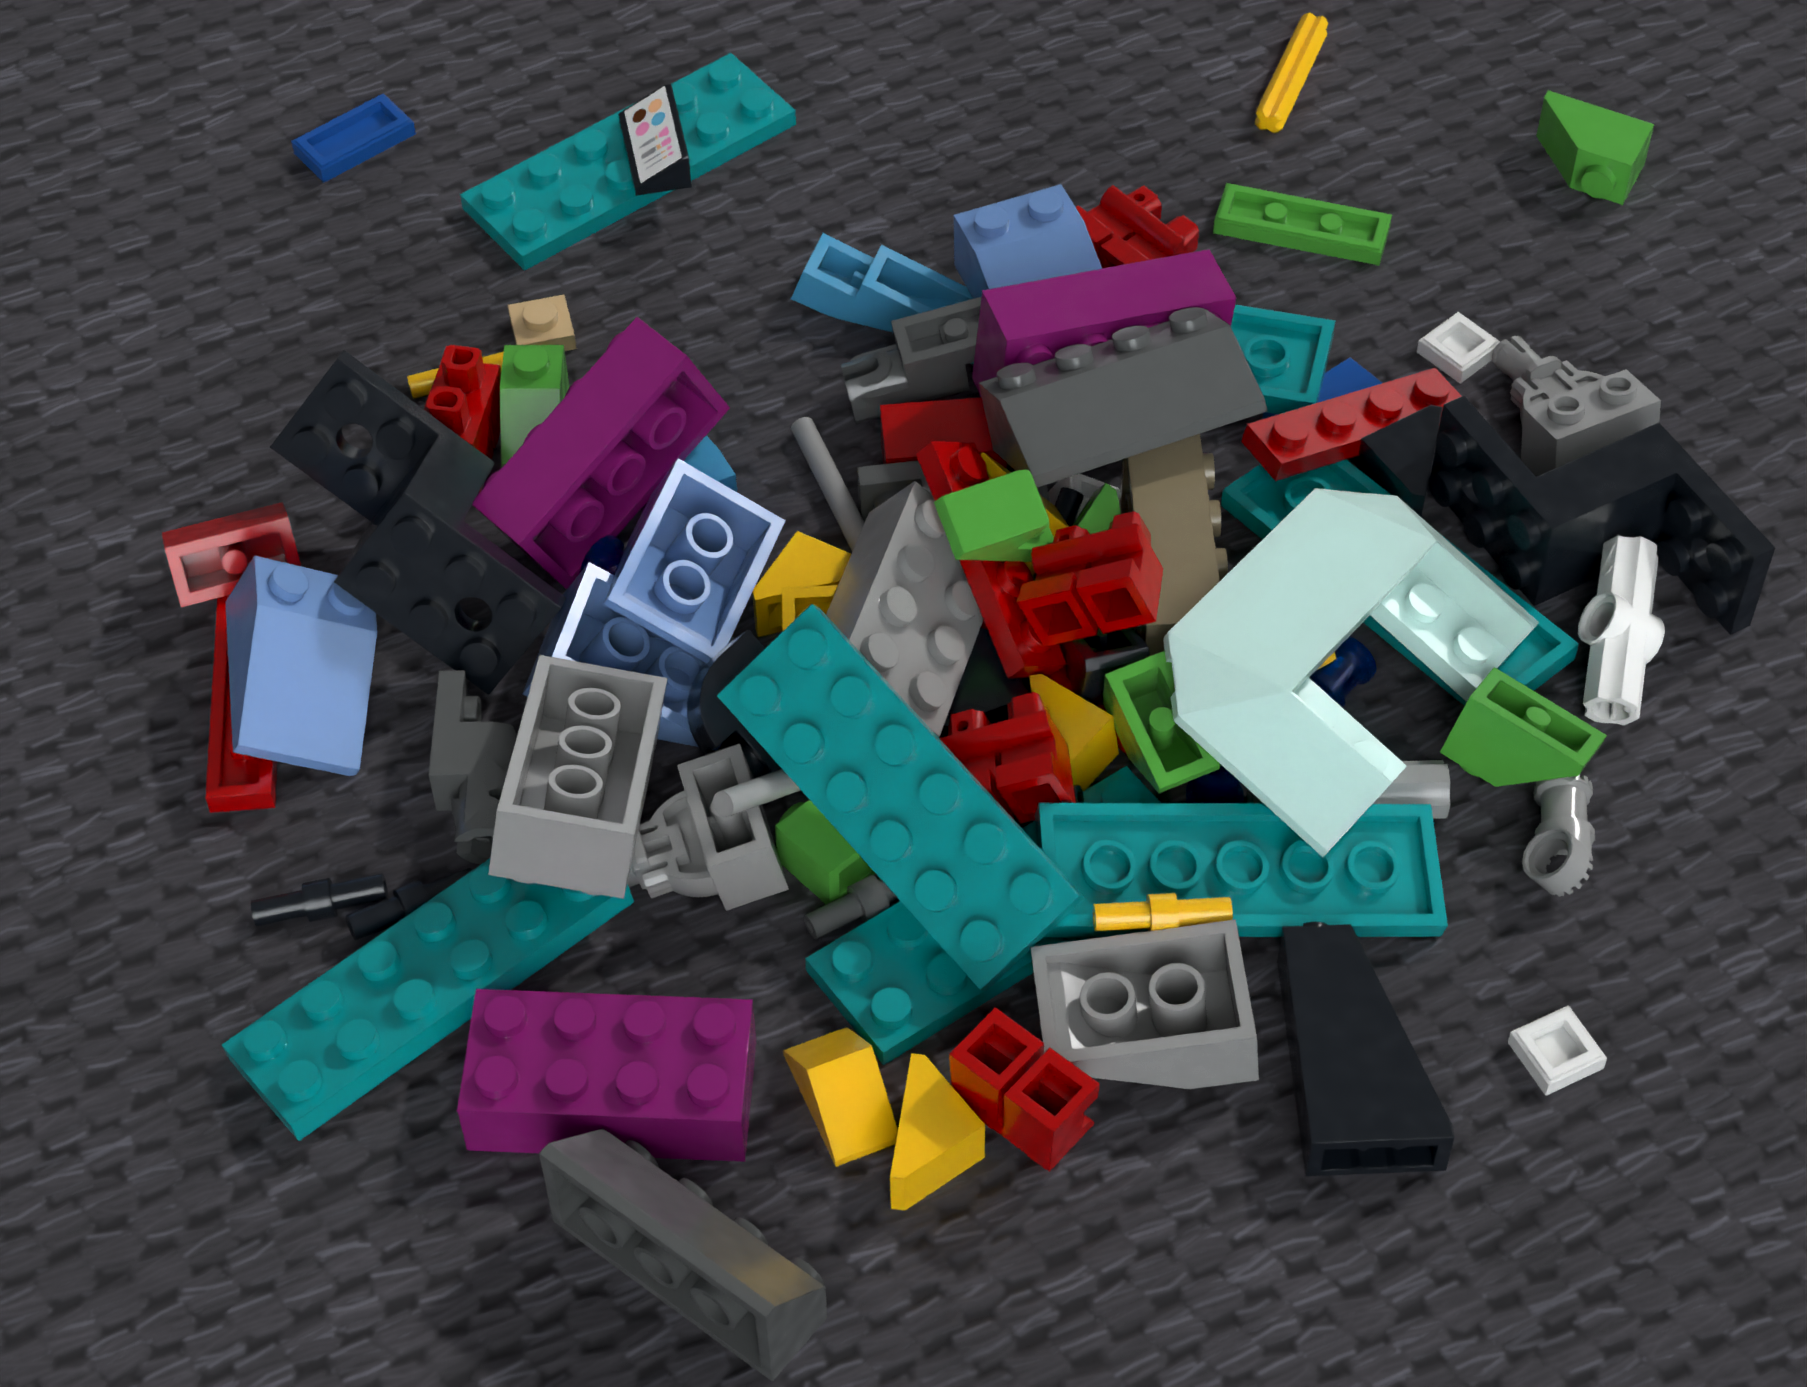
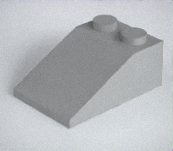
M1236 920L1031 947L1044 1053L1049 1047L1092 1078L1183 1089H1196L1259 1080L1257 1035Z

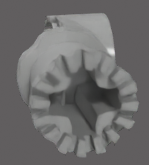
M1579 774V776L1536 781V786L1534 787V800L1541 806V823L1535 829V836L1528 843L1523 853L1522 865L1524 872L1551 895L1557 894L1559 897L1564 896V892L1569 895L1573 893V887L1580 889L1582 886L1580 883L1581 879L1588 880L1589 875L1586 873L1587 869L1591 871L1593 869V865L1589 861L1594 860L1591 848L1595 840V829L1587 820V805L1590 803V798L1593 795V785L1585 775L1580 777ZM1567 855L1565 862L1556 871L1546 874V865L1550 864L1552 856Z

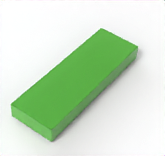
M1226 183L1214 220L1213 233L1380 266L1391 226L1392 215Z

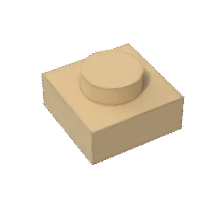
M565 295L508 305L509 318L516 345H564L565 351L576 349L575 334Z

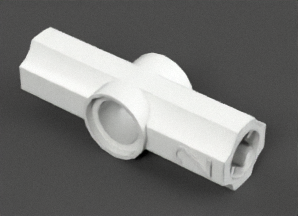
M1618 535L1603 544L1597 595L1585 607L1578 624V635L1581 641L1590 645L1583 705L1585 706L1584 716L1595 722L1614 723L1625 726L1640 718L1645 667L1657 654L1663 642L1665 634L1664 623L1661 618L1652 614L1659 559L1656 555L1657 545L1642 536L1633 538Z

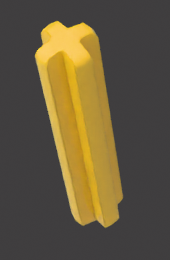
M1309 12L1300 18L1256 109L1257 117L1254 122L1258 129H1268L1272 133H1277L1283 129L1327 36L1326 28L1328 21L1323 15L1316 17Z

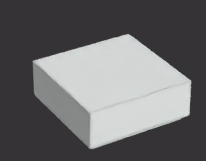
M1457 312L1419 340L1417 353L1461 384L1492 361L1493 351L1500 341Z
M1569 1005L1511 1031L1508 1039V1044L1545 1096L1604 1069L1607 1057Z

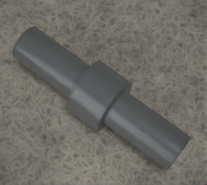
M870 875L848 886L846 895L804 915V922L811 936L814 939H818L858 918H861L863 922L870 920L890 908L889 903L898 898L880 878L877 879L875 876Z

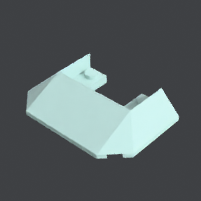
M1315 488L1167 632L1163 641L1166 662H1172L1175 692L1171 696L1173 721L1317 853L1324 857L1407 766L1309 677L1369 616H1372L1458 695L1467 701L1494 667L1498 668L1539 622L1398 496Z

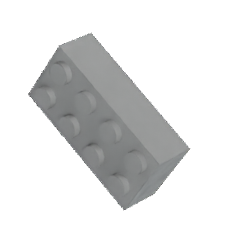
M914 481L869 512L826 616L927 726L940 737L982 625L983 617L960 561L955 560L932 494Z
M539 655L497 807L488 875L509 878L521 883H537L577 890L589 895H605L624 899L658 739L668 678Z

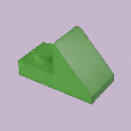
M1017 470L944 495L934 502L955 560L1032 562V548L1050 544L1054 539L1049 527V517L1029 470Z

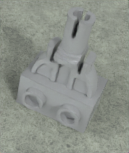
M1520 336L1511 337V343L1504 339L1497 344L1493 351V364L1514 381L1511 385L1510 394L1511 401L1520 408L1522 425L1521 460L1536 477L1659 422L1661 400L1627 369L1607 376L1577 370L1567 360L1562 362L1555 356L1541 358Z
M740 744L678 764L677 767L685 791L669 798L656 810L650 821L639 825L627 882L628 886L632 887L640 884L642 890L647 888L651 898L672 891L689 897H708L719 894L726 911L789 890L763 805L726 818L721 817L714 808L713 798L717 792L754 779Z

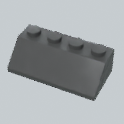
M1198 307L1176 311L1169 316L1168 322L1149 328L1145 326H1131L1120 329L1112 335V340L1094 346L1077 344L1064 347L1055 353V358L1035 365L1030 363L1008 365L997 372V377L979 382L993 451L1014 470H1029L1036 487H1041L1267 411L1265 398L1231 326L1208 310Z
M599 1129L548 1143L539 1153L553 1222L772 1382L827 1319L826 1287L819 1273L811 1265L798 1257H791L790 1260L783 1257L768 1246L764 1235L752 1223L741 1217L731 1220L713 1207L709 1196L693 1181L686 1178H681L677 1181L658 1168V1164L651 1153L636 1141L627 1140L623 1143L605 1129Z

